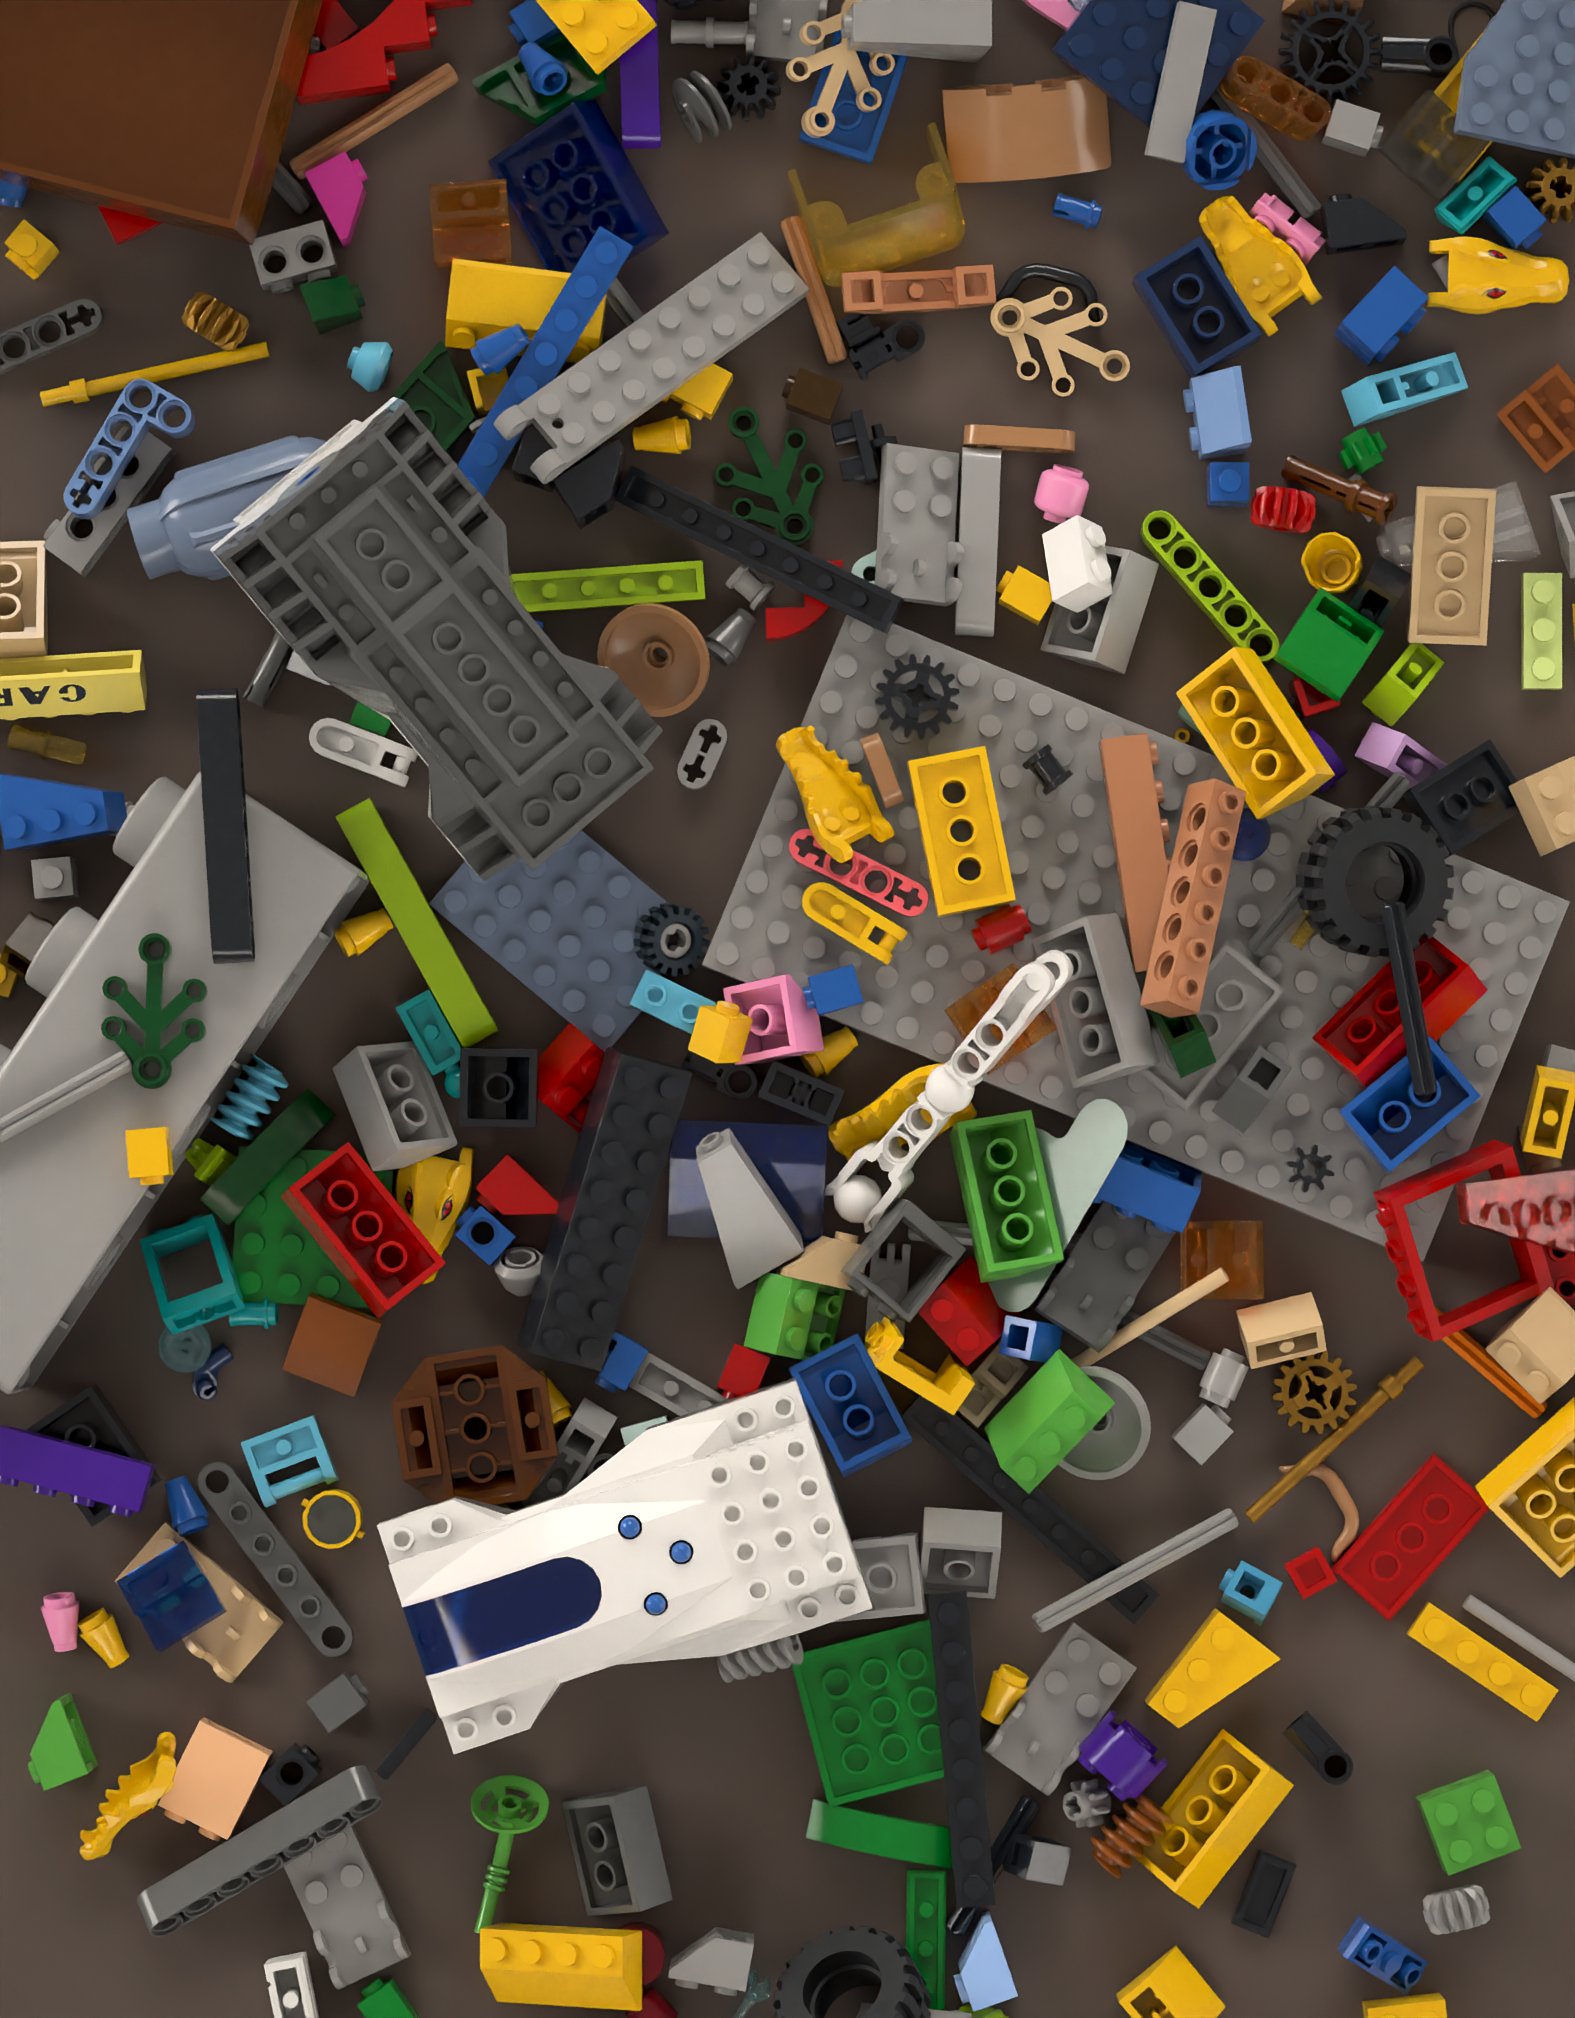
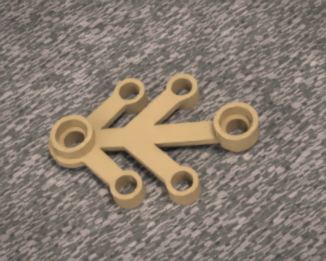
M845 0L839 14L821 22L810 21L804 24L799 32L801 41L807 46H814L820 43L825 35L841 30L842 15L847 14V11L854 2L862 0ZM808 27H814L817 30L818 37L816 40L808 38L806 34ZM841 38L840 44L807 58L796 57L789 61L786 66L788 78L794 82H801L807 79L812 72L832 64L817 105L806 110L801 119L804 132L812 138H821L833 130L835 117L832 109L846 72L857 95L856 105L861 111L871 112L881 104V94L877 89L870 86L856 51L847 50V38ZM868 52L871 58L869 68L874 75L885 76L893 71L895 60L891 54ZM878 57H882L887 61L888 65L885 71L877 67L876 61ZM795 63L803 65L805 70L803 76H797L794 73L793 65ZM865 93H870L873 96L874 104L872 107L864 104L863 96ZM816 114H822L825 117L826 125L823 128L816 125Z
M1057 287L1051 294L1025 304L1014 298L1000 300L991 311V324L997 333L1009 337L1018 362L1017 373L1022 380L1032 381L1040 373L1039 363L1030 356L1024 333L1039 340L1053 378L1052 390L1059 397L1070 396L1075 389V383L1073 378L1067 374L1058 349L1100 368L1101 375L1108 381L1118 382L1128 375L1130 362L1123 352L1111 350L1104 353L1065 335L1087 326H1102L1108 317L1107 310L1102 304H1090L1085 311L1043 325L1031 318L1053 308L1058 311L1067 310L1073 302L1072 293L1069 289ZM1062 291L1068 295L1069 300L1064 306H1058L1054 303V296L1057 292ZM1100 308L1104 313L1103 319L1099 322H1092L1088 316L1091 309ZM1006 311H1014L1017 314V321L1013 325H1007L1003 322L1002 317ZM1112 359H1117L1122 363V369L1117 374H1112L1107 369V364ZM1025 362H1032L1036 366V371L1032 376L1027 377L1022 374L1021 366ZM1061 378H1066L1071 383L1069 391L1061 393L1056 389V382Z

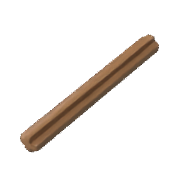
M449 63L442 65L291 159L289 162L290 168L299 180L306 177L304 173L343 152L349 151L455 85L459 81L458 75Z

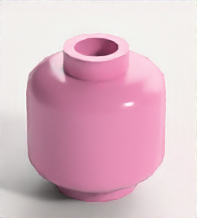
M1054 464L1053 469L1042 472L1034 503L1040 510L1045 511L1044 519L1062 524L1067 518H1073L1076 515L1080 516L1082 514L1089 491V484L1082 478V471Z

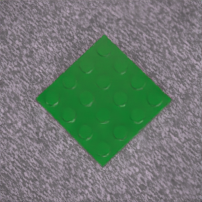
M239 1146V1156L248 1146ZM301 1149L235 1219L233 1267L244 1302H264L265 1298H269V1302L305 1305L309 1294L313 1293L347 1307L369 1308L281 1198L290 1186L335 1151ZM357 1152L371 1169L365 1152ZM394 1169L373 1171L393 1196Z
M930 1618L803 1651L804 1658L802 1664L794 1665L792 1663L829 1807L944 1777Z

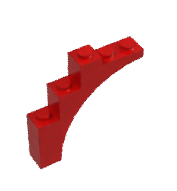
M394 0L374 22L350 39L322 52L307 56L297 92L300 105L392 93L390 81L397 80L394 57L387 58V55L432 49L431 37L438 36L435 13L428 14L427 11L473 5V1Z

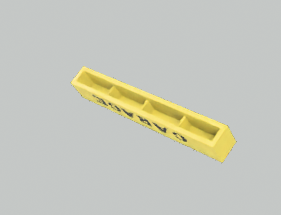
M142 650L0 659V719L53 718L58 715H94L106 712L131 713L145 710L147 682Z

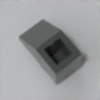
M1262 1046L1255 1047L1211 1111L1242 1133H1245L1271 1100L1292 1067Z

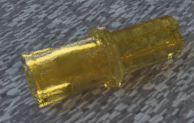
M14 724L9 735V749L41 755V759L45 761L49 757L81 765L86 758L87 745L85 743L55 736L51 730L44 733Z

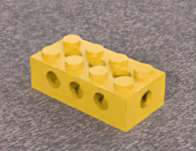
M981 746L908 761L907 768L937 918L1014 903L1016 898L986 747ZM949 784L959 785L964 791V799L959 803H949L943 797V788ZM957 822H964L970 826L972 837L966 842H958L951 836L950 827ZM965 860L975 862L980 870L979 877L972 881L964 880L958 873V865Z

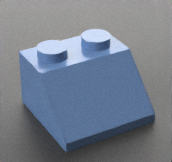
M1241 365L1191 378L1188 384L1189 389L1183 390L1186 413L1192 412L1194 427L1189 428L1191 450H1198L1199 460L1246 453L1252 443Z

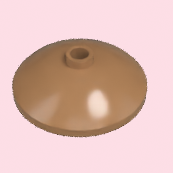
M652 603L631 606L618 613L607 624L599 640L597 651L598 666L614 670L624 685L639 700L649 716L665 717L685 710L697 700L706 686L710 671V659L706 643L697 627L686 616L670 607ZM657 648H663L667 653V657L659 655Z

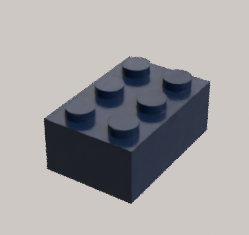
M1202 236L1194 239L1134 277L1132 285L1190 378L1208 373L1257 343L1262 336L1261 331Z

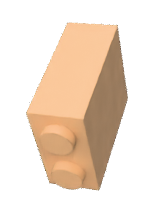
M203 1717L199 1721L176 1767L173 1788L160 1799L158 1806L165 1809L163 1813L165 1816L178 1823L185 1824L186 1820L200 1826L198 1832L212 1840L220 1841L221 1837L228 1840L232 1836L274 1751Z

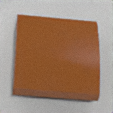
M1558 363L1496 414L1544 473H1547L1575 450V383Z
M310 1293L282 1370L355 1397L383 1320Z

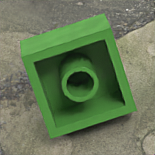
M1489 1770L1415 1796L1442 1870L1448 1876L1522 1849L1496 1778Z

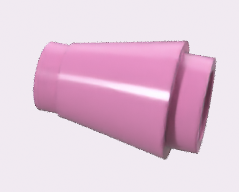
M57 1592L44 1596V1605L41 1607V1611L54 1645V1651L65 1652L76 1649L78 1647L79 1601L75 1600L73 1592Z

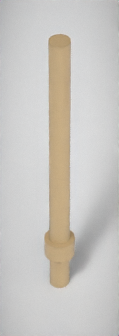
M1222 1267L1119 1329L1100 1353L1092 1348H1088L1070 1360L1078 1367L1091 1366L1228 1282L1229 1278Z

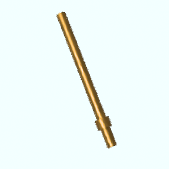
M1414 1356L1393 1376L1388 1374L1377 1384L1378 1390L1244 1511L1245 1516L1255 1524L1386 1402L1396 1400L1405 1391L1403 1387L1425 1368L1422 1362Z

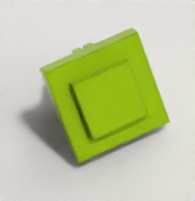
M200 1138L193 1142L192 1147L184 1155L196 1169L194 1176L209 1186H212L238 1158L218 1144L214 1147Z

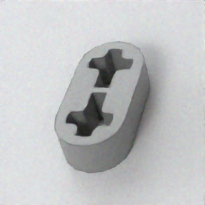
M706 719L698 723L681 757L677 774L679 781L687 789H702L707 786L713 776L728 739L726 728L718 720ZM711 726L716 727L717 736L721 738L720 743H712L707 753L700 751L704 744V738L699 736L702 730L709 731ZM701 756L704 758L701 771L706 773L703 779L696 778L694 783L689 782L688 773L684 771L686 765L693 766L697 757Z

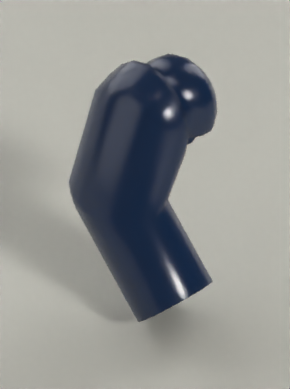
M224 1343L194 1364L192 1389L200 1399L209 1400L216 1395L218 1369L234 1359Z

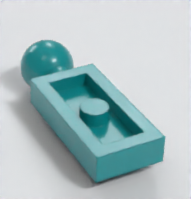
M428 989L396 1007V1010L432 1076L445 1071L444 1085L447 1093L454 1098L460 1099V1066L458 1062H460V1050L463 1046L431 989Z

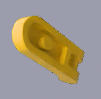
M817 882L810 885L804 891L802 908L810 919L888 966L894 956L891 952L898 941L902 942L908 933L906 930L831 884ZM875 926L885 932L878 945L868 939Z

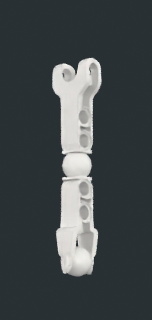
M1050 950L1038 957L1036 961L1030 962L1019 969L1003 988L995 1003L953 1053L951 1060L931 1071L925 1085V1091L917 1097L919 1101L911 1105L902 1114L880 1142L877 1140L871 1141L856 1151L839 1172L838 1176L826 1186L824 1195L834 1196L835 1209L841 1218L851 1223H864L865 1233L875 1228L886 1211L913 1183L914 1174L911 1168L925 1148L945 1126L949 1117L955 1112L962 1111L969 1105L975 1092L974 1086L982 1081V1075L995 1066L1035 1017L1056 997L1073 974V965L1066 954L1058 950ZM1047 962L1057 963L1060 968V976L1056 981L1052 972L1045 966ZM991 1024L997 1025L1002 1030L1003 1040L993 1036ZM968 1052L976 1055L979 1060V1068H975L969 1063L967 1058ZM921 1108L930 1112L933 1119L932 1124L927 1123L922 1118ZM898 1136L906 1139L909 1144V1152L900 1147ZM867 1160L870 1162L877 1160L880 1168L883 1171L889 1172L888 1178L892 1185L883 1197L881 1189L875 1180L865 1175H855Z

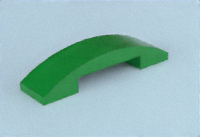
M813 1799L806 1838L878 1856L953 1868L949 1826L930 1822L926 1824L853 1809L852 1806L843 1804L829 1807L828 1801Z

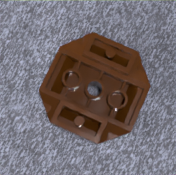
M504 1345L425 1357L391 1402L403 1481L435 1503L455 1496L491 1505L526 1500L559 1455L547 1378ZM479 1417L485 1421L487 1432L483 1438L475 1439L468 1435L466 1423L470 1418Z

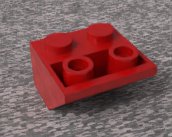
M570 1022L538 1058V1098L580 1134L605 1052Z

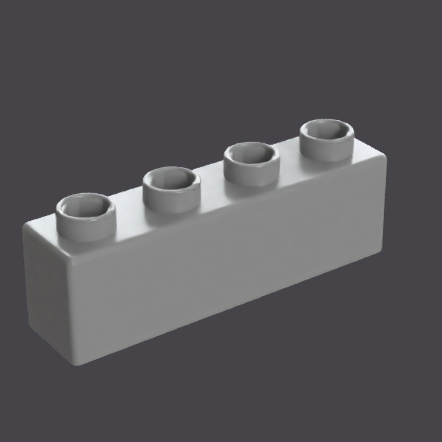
M201 771L195 776L187 790L167 777H160L141 796L124 821L113 843V853L133 866L134 869L100 920L80 907H74L51 930L35 954L25 975L26 984L47 997V999L12 1051L0 1043L1 1118L116 1053L123 1051L114 1040L107 1039L102 1034L101 1025L107 1017L116 1016L123 1019L127 1026L126 1032L144 1048L145 1032L116 1001L108 999L104 995L102 987L107 978L112 976L120 977L126 981L128 991L146 1009L147 963L141 959L138 951L139 943L146 935L151 933L161 934L172 945L171 957L164 963L162 1009L182 991L184 983L189 979H199L207 986L206 998L199 1003L190 1005L161 1033L162 1049L181 1033V1026L186 1020L191 1018L198 1019L206 1027L205 1037L199 1042L191 1043L171 1062L172 1074L164 1086L157 1089L144 1088L135 1081L132 1071L0 1143V1390L6 1394L29 1390L35 1384L174 1176H164V1184L140 1186V1178H129L125 1130L170 1127L174 1174L185 1159V1153L192 1147L193 1142L200 1137L210 1122L209 1116H214L218 1110L216 1108L217 1104H222L226 1098L224 1093L226 1090L230 1091L235 1084L233 1082L234 1078L240 1077L243 1072L242 1066L248 1065L252 1059L250 1054H255L333 938V930L340 927V922L345 920L370 881L368 875L246 794L255 961L214 964L211 949ZM159 942L153 943L149 948L152 957L161 956L164 950ZM113 981L109 984L108 991L112 996H117L122 992V985L118 981ZM193 983L188 988V995L191 998H198L202 993V988L198 983ZM111 1021L107 1025V1032L111 1036H116L120 1033L121 1025L119 1022ZM197 1023L189 1024L186 1029L187 1035L190 1038L198 1037L201 1031ZM154 1061L149 1062L145 1068L146 1074L150 1077L156 1076L159 1073V1065Z

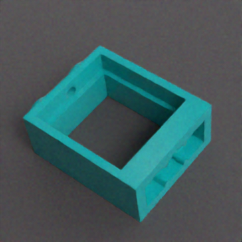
M213 1213L206 1216H194L184 1224L170 1229L156 1230L150 1236L139 1240L162 1319L172 1335L246 1308L223 1230ZM210 1239L223 1283L171 1301L158 1258Z

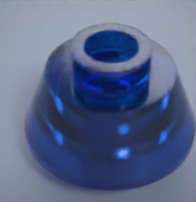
M1243 808L1232 857V859L1237 861H1251L1260 857L1268 848L1271 839V830L1265 818L1257 820L1249 808ZM1243 827L1241 834H1239L1240 828ZM1253 833L1252 839L1249 840L1250 834Z

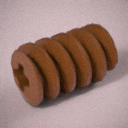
M1142 1794L1136 1799L1137 1807L1126 1802L1122 1805L1127 1814L1126 1818L1115 1813L1111 1816L1116 1825L1115 1829L1104 1824L1101 1826L1105 1836L1104 1840L1093 1835L1090 1837L1095 1848L1092 1851L1093 1856L1104 1869L1118 1879L1122 1876L1119 1865L1124 1868H1130L1133 1865L1130 1854L1139 1858L1144 1854L1141 1843L1150 1847L1155 1843L1151 1832L1161 1836L1166 1832L1162 1821L1174 1824L1170 1816L1154 1800Z

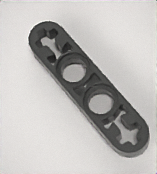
M78 299L0 333V358L5 362L3 365H0V375L94 335L103 326V311L91 299ZM82 308H86L89 312L95 311L96 315L91 317L92 324L86 327L82 322L73 324L71 327L75 333L69 335L68 327L61 319L62 316L67 314V318L71 322L81 316L79 310ZM49 322L58 324L61 329L60 337L52 343H46L40 338V329ZM15 337L22 339L26 346L23 355L19 358H9L4 350L7 341Z

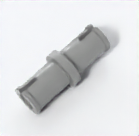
M706 17V21L672 19L671 44H705L706 48H714L715 44H744L746 46L749 21H715V17Z

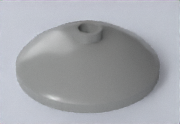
M1082 1366L1079 1368L1115 1404L1106 1413L1107 1419H1101L1058 1465L1069 1473L1090 1480L1112 1479L1130 1470L1146 1451L1151 1433L1149 1411L1141 1394L1126 1378L1106 1368Z

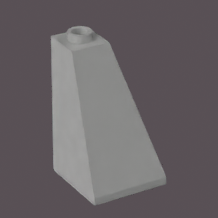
M862 0L854 2L847 11V14L842 15L841 36L842 38H847V50L978 63L992 47V0Z

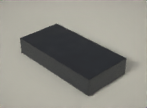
M426 1708L374 1772L384 1780H388L436 1722L437 1715L429 1708Z
M1259 1850L1231 1923L1269 1938L1297 1865Z

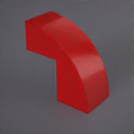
M843 560L828 561L842 568ZM804 594V607L766 608V643L787 640L804 633L821 620L831 606Z

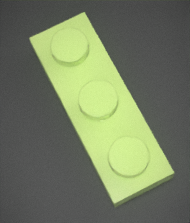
M1523 573L1521 575V690H1561L1562 573Z

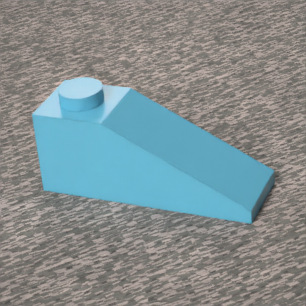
M1456 352L1365 377L1341 390L1353 426L1356 427L1467 389L1468 385Z

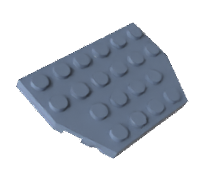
M1504 0L1497 14L1492 17L1485 27L1486 30L1464 58L1454 134L1575 159V0Z
M582 830L534 870L519 860L483 881L464 861L429 903L436 911L568 1022H571L604 1052L607 1047L612 1048L641 1014L642 1011L631 1006L630 1002L646 969L661 976L660 972L646 967L642 963L644 959L638 958L636 951L640 950V947L634 946L633 939H640V934L634 932L636 926L643 927L644 922L639 920L643 914L650 916L651 913L648 909L653 906L660 908V904L668 902ZM667 934L665 939V944L667 948L669 945V939L671 934Z

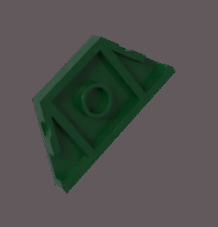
M561 32L538 44V46L565 65L567 82L558 93L544 95L535 91L518 56L472 80L478 94L539 127L606 91L607 68L597 75Z
M441 340L386 401L387 403L393 397L405 400L446 453L467 431L469 425L476 420L447 348Z

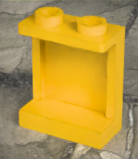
M886 1317L880 1323L875 1322L865 1337V1342H867L865 1348L878 1370L953 1416L975 1385L974 1380L962 1361L951 1354L947 1356L938 1371L934 1372L900 1351L899 1348L904 1342V1338L895 1322L890 1321Z

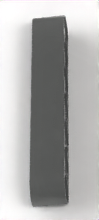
M359 1765L343 1771L141 1892L137 1897V1903L150 1934L154 1937H162L173 1933L377 1811L382 1806L383 1801L368 1768L364 1765Z

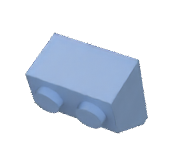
M983 1912L958 1961L960 1973L954 1975L962 2004L970 2002L973 2012L1018 1996L990 1912Z

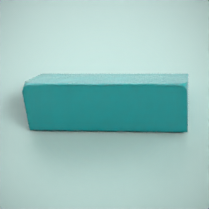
M1488 156L1434 209L1437 220L1462 235L1517 182V179L1493 158Z

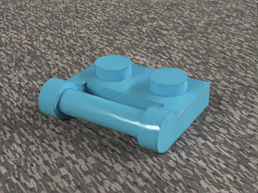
M315 1415L241 1442L246 1460L265 1507L277 1504L276 1500L324 1481L330 1484L339 1480ZM316 1456L320 1467L272 1485L269 1483L266 1474Z

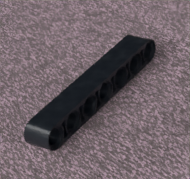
M238 688L197 690L196 704L213 963L254 962L255 939Z

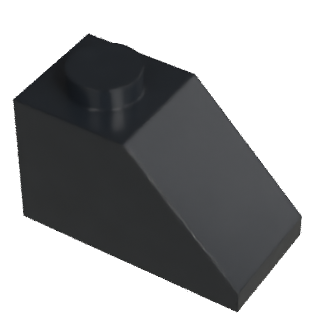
M1351 193L1332 195L1329 197V202H1324L1320 209L1323 234L1326 240V255L1403 245L1407 239V233L1403 227L1363 197L1352 198Z
M1379 555L1348 606L1381 628L1411 579V574Z

